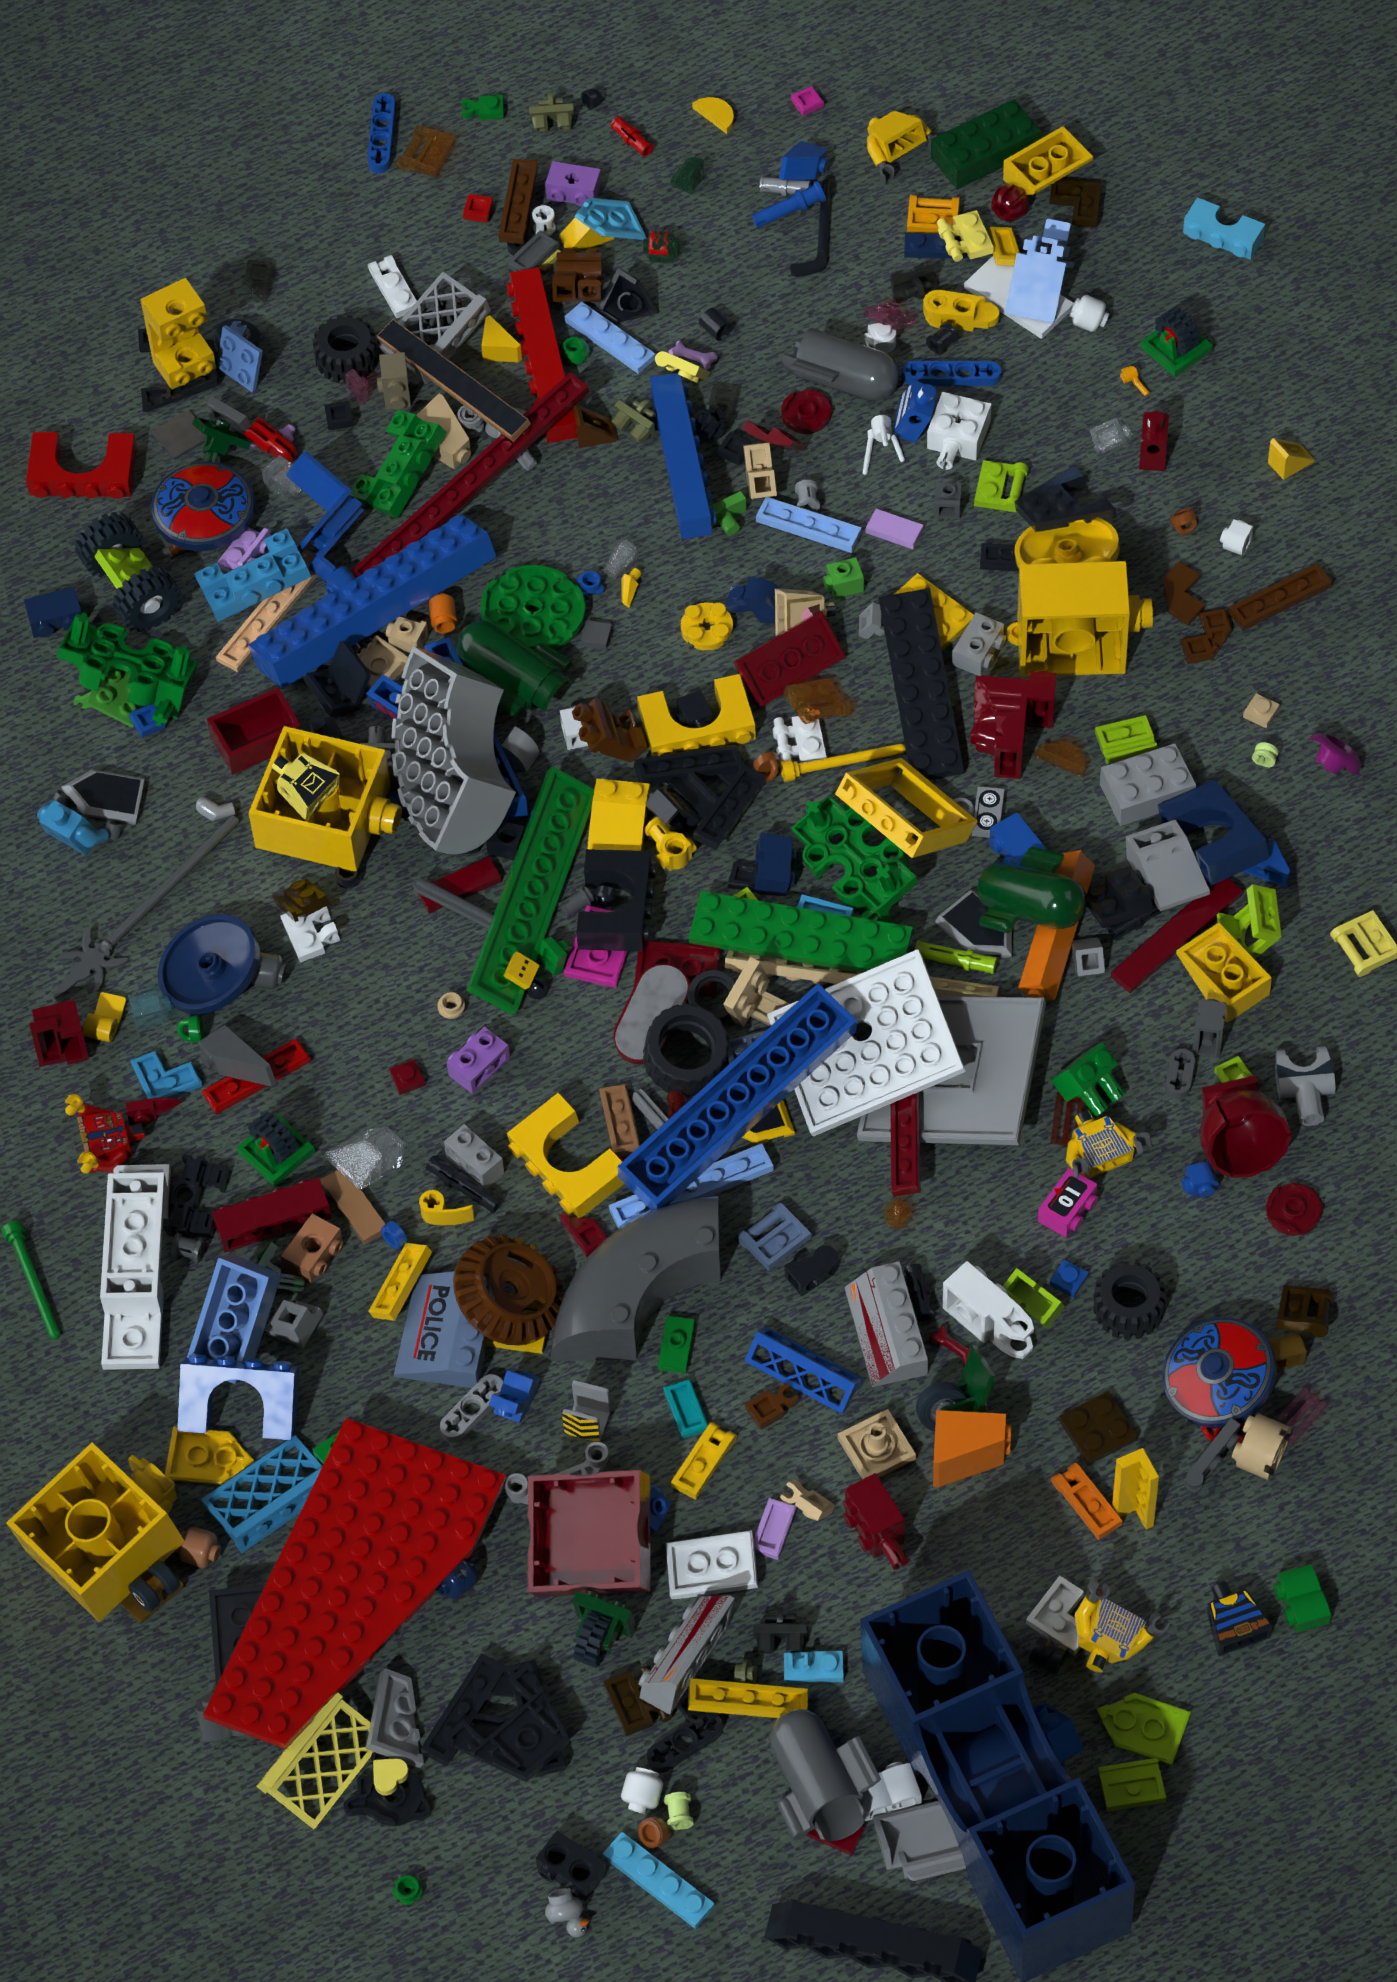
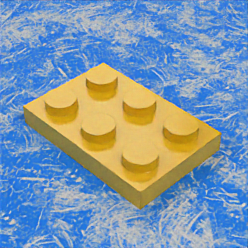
M917 573L895 594L930 588L941 650L943 651L965 631L974 614Z

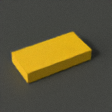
M988 227L987 233L994 246L993 257L996 265L1014 266L1016 255L1020 251L1013 229L1008 227Z

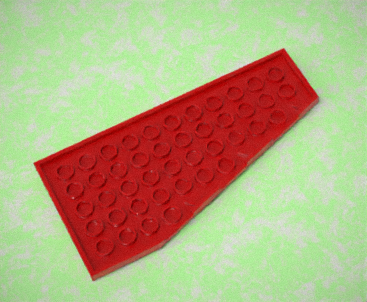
M346 1418L203 1713L204 1719L287 1749L341 1688L344 1689L374 1658V1654L404 1622L407 1623L433 1596L438 1586L465 1558L468 1559L472 1555L506 1482V1475Z

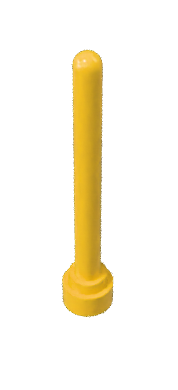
M896 744L803 763L786 760L781 761L780 771L783 781L789 782L794 781L796 777H800L802 773L904 754L906 748L904 744Z

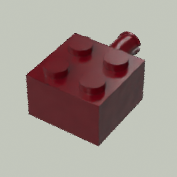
M876 1473L845 1488V1500L843 1501L845 1513H843V1517L850 1529L855 1528L859 1536L857 1539L863 1551H869L874 1559L885 1554L893 1570L900 1569L898 1563L904 1567L909 1562L908 1556L905 1555L900 1545L904 1544V1518Z

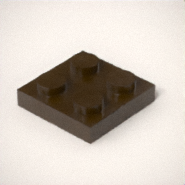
M1109 1391L1059 1416V1422L1087 1466L1138 1441V1435Z

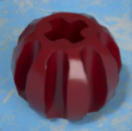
M1007 184L995 191L992 196L991 208L998 218L1005 222H1013L1022 218L1027 211L1028 196L1022 188L1014 184Z

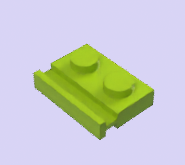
M1146 715L1095 727V735L1101 752L1104 754L1106 764L1132 758L1156 750L1158 747Z
M1158 1758L1098 1767L1107 1812L1166 1802Z

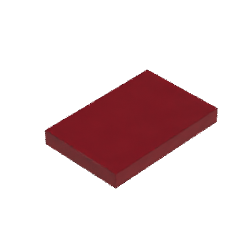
M644 941L643 952L638 951L634 986L639 976L647 968L658 964H669L679 968L684 972L689 980V984H691L693 979L700 973L714 969L719 970L721 949L696 944ZM708 982L703 985L698 995L715 997L717 982Z

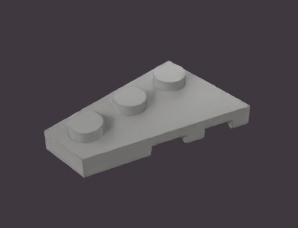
M387 1668L380 1672L366 1749L392 1759H401L407 1765L420 1768L424 1761L423 1754L419 1753L418 1741L420 1740L419 1729H416L414 1712L416 1711L412 1679Z

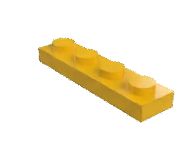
M690 1678L688 1710L779 1718L783 1713L793 1709L808 1710V1689Z

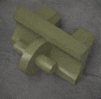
M547 92L548 99L538 100L539 106L529 107L530 122H533L535 133L547 132V121L557 120L559 131L571 130L572 119H574L573 103L563 104V98L553 99L552 92Z
M645 399L641 403L635 400L632 407L636 411L620 400L614 405L618 411L611 421L612 424L623 432L631 422L636 424L629 435L640 444H643L650 435L656 437L659 434V430L654 428L655 424L647 419V417L654 419L656 413L652 411L653 402Z

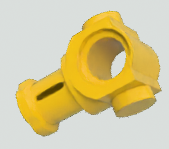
M657 817L649 821L644 828L645 834L651 836L656 842V850L659 852L656 858L663 869L668 868L669 871L681 869L692 859V853L696 851V846L690 837L686 838L682 833L670 831Z

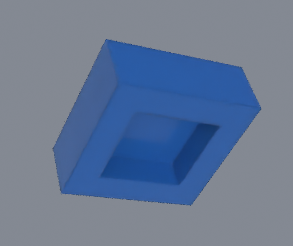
M153 703L130 712V720L141 738L165 729L164 723L161 726H157L156 721L152 720L156 710Z
M1063 1260L1051 1278L1050 1286L1075 1298L1087 1280L1089 1272Z

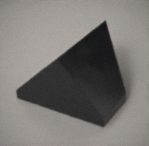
M617 268L597 313L614 324L659 314L640 280L623 269Z

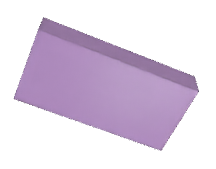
M875 509L866 526L867 534L910 549H914L923 532L922 524L879 509Z
M772 1498L768 1499L754 1537L755 1553L779 1559L797 1506Z

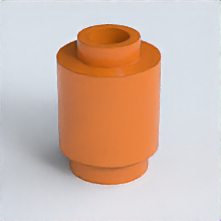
M444 593L435 595L429 600L431 625L437 633L445 634L452 632L457 623L454 598Z

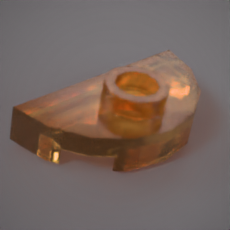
M1057 740V743L1043 744L1035 751L1036 758L1083 777L1086 763L1080 748L1073 743Z

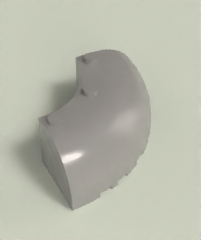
M413 646L401 677L405 679L402 693L397 694L395 703L399 704L397 719H393L392 739L395 740L396 752L392 754V766L394 776L398 777L400 785L397 791L402 806L407 807L410 815L408 817L411 824L416 825L420 832L419 835L428 845L438 852L462 854L479 847L496 832L516 793L502 777L494 754V722L504 689L454 661Z

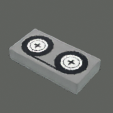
M978 786L974 818L978 822L972 831V836L990 838V827L1001 821L1004 789Z

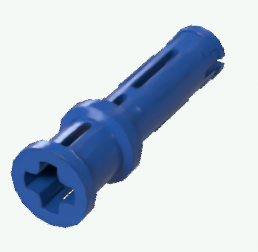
M815 181L814 185L801 191L799 189L795 190L793 196L751 214L756 228L759 229L799 209L800 211H806L808 206L827 200L819 182Z

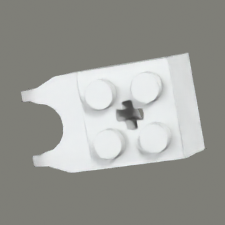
M966 1261L943 1282V1309L983 1343L989 1340L1009 1356L1024 1359L1033 1350L1032 1341L1029 1336L1034 1332L1031 1318L1008 1296L1004 1287L990 1281L980 1267H974ZM1019 1321H1023L1027 1324L1028 1329L1026 1331L1023 1329ZM1012 1339L1026 1342L1027 1347L1022 1351H1016L1011 1347L1010 1343Z

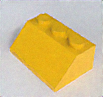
M1062 126L1005 159L1003 180L1007 184H1014L1022 188L1026 195H1032L1093 160V156Z

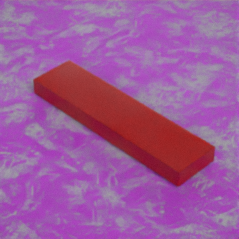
M297 1038L262 1057L270 1064L275 1081L311 1062L309 1055ZM227 1076L202 1090V1095L217 1115L262 1090L267 1085Z

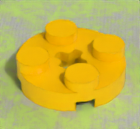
M707 602L690 605L685 609V614L681 619L683 639L699 650L720 648L728 638L730 639L733 633L732 617L722 603ZM704 623L713 624L710 626V630L700 627Z

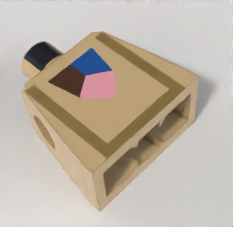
M775 589V636L818 611H823L826 618H834L836 615L835 604L833 602L824 603V596L813 591Z

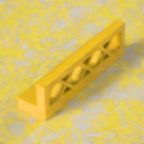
M1143 1448L1116 1459L1112 1508L1119 1517L1136 1511L1147 1530L1154 1526L1159 1476Z

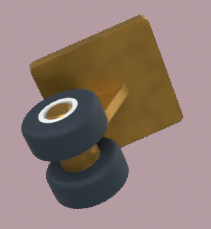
M160 1560L149 1567L150 1575L145 1580L138 1577L129 1584L130 1594L120 1603L139 1623L147 1620L184 1587L173 1571Z

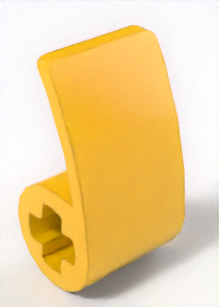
M101 992L95 1013H89L86 1017L83 1028L84 1037L111 1043L122 1018L126 998Z
M428 1190L419 1199L421 1216L426 1223L433 1225H457L474 1221L473 1205L457 1209H446L444 1197L439 1191Z

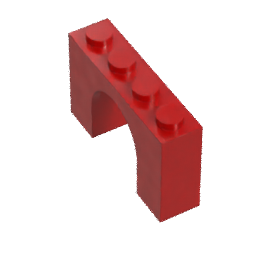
M33 432L26 477L29 495L39 498L46 496H60L63 498H70L72 496H85L87 498L112 497L114 499L131 497L137 452L134 433H109L106 456L100 466L90 472L76 474L65 471L59 466L61 443L58 432Z

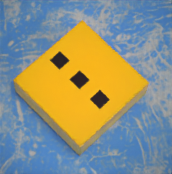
M517 951L512 955L503 976L526 990L531 986L539 964Z

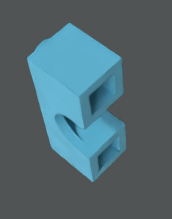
M1197 197L1184 218L1183 233L1192 239L1207 242L1214 248H1222L1232 252L1237 257H1245L1251 260L1264 239L1265 224L1242 215L1236 224L1223 225L1218 222L1220 206Z

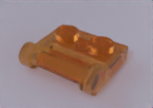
M416 126L412 133L413 138L403 156L398 158L396 166L404 171L412 170L437 178L456 143L455 136L427 127ZM426 140L417 159H413L421 142Z
M830 678L788 685L783 692L804 724L814 723L816 719L836 715L845 717L852 714L851 703L848 700H844Z

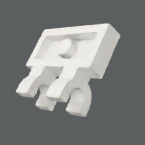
M327 906L307 917L304 914L299 916V921L297 922L293 921L287 914L280 916L300 962L325 954L323 946L340 941L334 922L325 925L318 933L314 927L316 924L331 920Z

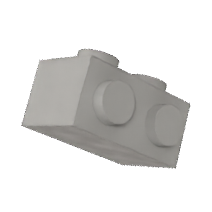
M975 613L952 651V665L978 676L982 675L985 668L989 670L994 662V653L997 649L1001 650L1006 641L1004 623Z

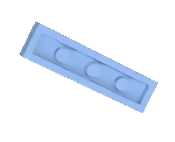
M580 302L565 315L566 323L639 374L655 360L654 352L585 303Z
M765 497L756 515V522L850 553H852L861 536V527L769 497Z

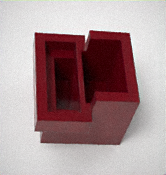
M75 1000L32 1009L34 1022H30L29 1025L39 1067L67 1061V1065L89 1060Z

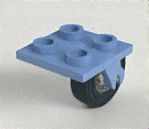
M228 319L222 321L215 331V343L219 348L217 368L253 393L257 387L263 352L258 348L260 332L256 326L244 320Z

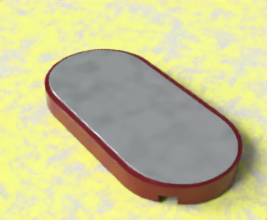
M658 964L647 968L639 976L613 1032L615 1048L624 1060L633 1064H643L644 1044L649 1026L652 1025L654 1018L660 1015L663 1010L669 1009L674 1005L688 1004L687 994L690 984L687 976L679 968L669 964ZM673 1033L668 1034L662 1039L660 1043V1050L662 1055L665 1052L673 1036Z

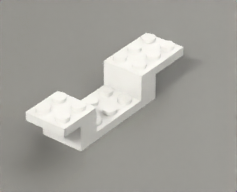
M170 1164L117 1165L114 1168V1173L108 1174L100 1299L105 1313L101 1363L103 1370L160 1369L164 1299L160 1280L163 1219H168Z

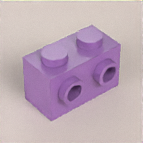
M483 1027L478 1033H473L459 1051H454L447 1061L448 1075L473 1094L510 1059L509 1045L486 1027Z

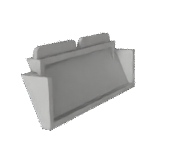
M939 1801L872 1817L887 1870L902 1867L905 1879L909 1878L912 1881H917L966 1869L960 1847Z

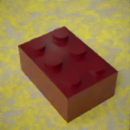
M279 687L207 718L210 737L232 775L270 759L283 727L297 729L300 725Z

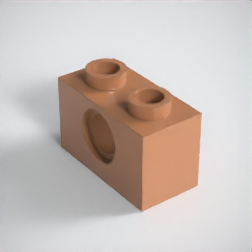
M311 1214L281 1255L283 1269L296 1276L303 1277L305 1281L312 1284L316 1277H321L324 1274L328 1265L327 1262L331 1256H336L343 1246L340 1228ZM313 1248L319 1249L317 1252H309Z

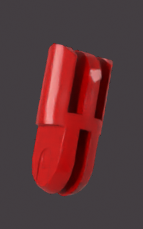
M260 416L243 434L245 438L266 454L270 453L284 464L291 463L293 458L297 456L296 447L283 437L280 431Z

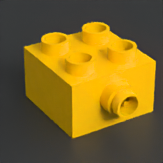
M1097 556L1091 557L1083 563H1059L1051 558H1041L1033 561L1031 564H1019L1017 635L1020 677L1030 676V671H1048L1050 673H1057V676L1125 674L1128 632H1140V627L1144 629L1152 628L1153 626L1152 599H1140L1139 595H1128L1126 561L1112 562L1109 558Z
M284 726L249 810L255 848L337 868L340 867L354 872L357 871L371 835L395 834L401 820V806L391 803V800L386 798L391 786L386 750ZM300 754H306L340 773L339 786L307 820L302 818L277 790V781L280 774L272 768V765L280 755L293 763Z
M93 1442L6 1522L25 1551L98 1622L102 1621L130 1594L128 1586L138 1577L145 1580L150 1575L148 1569L158 1560L164 1562L185 1542L169 1515L159 1506L165 1499L163 1493H166L172 1486L168 1478L152 1463L145 1466L143 1471L135 1470L128 1477Z

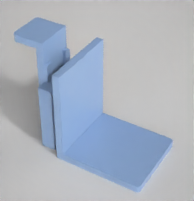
M1047 219L1043 236H1033V239H1025L1023 249L1028 251L1027 253H1017L1005 309L1007 314L1051 323L1055 322L1065 269L1073 268L1075 264L1063 261V257H1069L1070 247L1067 246L1071 228L1070 223ZM1043 244H1052L1050 254H1047V247H1043Z

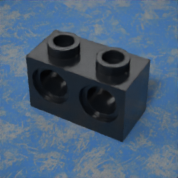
M558 1830L536 1857L538 1873L548 1882L555 1880L563 1886L562 1888H570L574 1897L579 1896L585 1901L607 1874L606 1862ZM555 1856H561L565 1858V1860L560 1864H553L550 1862V1860ZM580 1872L589 1874V1877L585 1880L574 1878Z

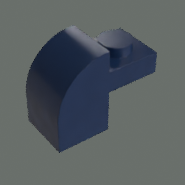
M749 577L747 585L731 586L725 608L729 613L752 611L760 623H775V589L781 588L768 580Z

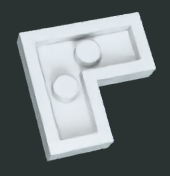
M1059 1576L1027 1617L1026 1624L1040 1634L1050 1637L1055 1644H1063L1069 1647V1653L1075 1656L1081 1647L1077 1643L1079 1635L1076 1630L1075 1618L1069 1614L1084 1596V1591Z

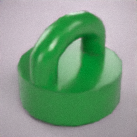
M189 1016L188 1019L179 1021L177 1032L181 1039L191 1041L192 1043H198L204 1039V1026L201 1016ZM188 1025L189 1035L185 1033L184 1026Z

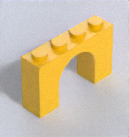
M740 674L714 679L715 696L720 714L711 724L701 728H687L675 722L669 713L663 691L637 696L638 712L651 757L723 747L734 743L744 744L752 739H756L755 722Z
M557 1093L506 1133L510 1142L508 1148L516 1158L523 1157L527 1162L525 1167L534 1177L539 1175L544 1180L542 1185L551 1196L556 1194L561 1199L559 1204L567 1214L570 1215L573 1212L577 1218H581L624 1185L618 1178V1165L622 1161L611 1149H608L587 1167L575 1172H563L555 1169L548 1163V1153L552 1145L579 1123L575 1110Z

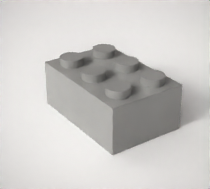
M1175 743L1101 767L1100 786L1120 826L1159 814V804L1196 788V784Z

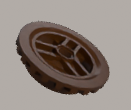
M500 1235L499 1237L488 1236L481 1241L478 1240L460 1257L453 1277L455 1298L467 1321L487 1338L502 1344L515 1346L534 1343L546 1336L554 1328L557 1312L564 1296L561 1293V1288L563 1287L562 1280L557 1279L556 1273L558 1271L555 1265L550 1266L547 1262L549 1257L545 1253L539 1254L535 1250V1245L532 1243L526 1245L518 1237L510 1239L507 1235ZM507 1257L516 1259L525 1264L526 1266L514 1262L510 1259H507ZM484 1278L487 1280L491 1296L486 1289ZM504 1283L513 1285L516 1295H509L504 1290ZM536 1299L542 1303L541 1308L534 1314L525 1315L522 1312Z

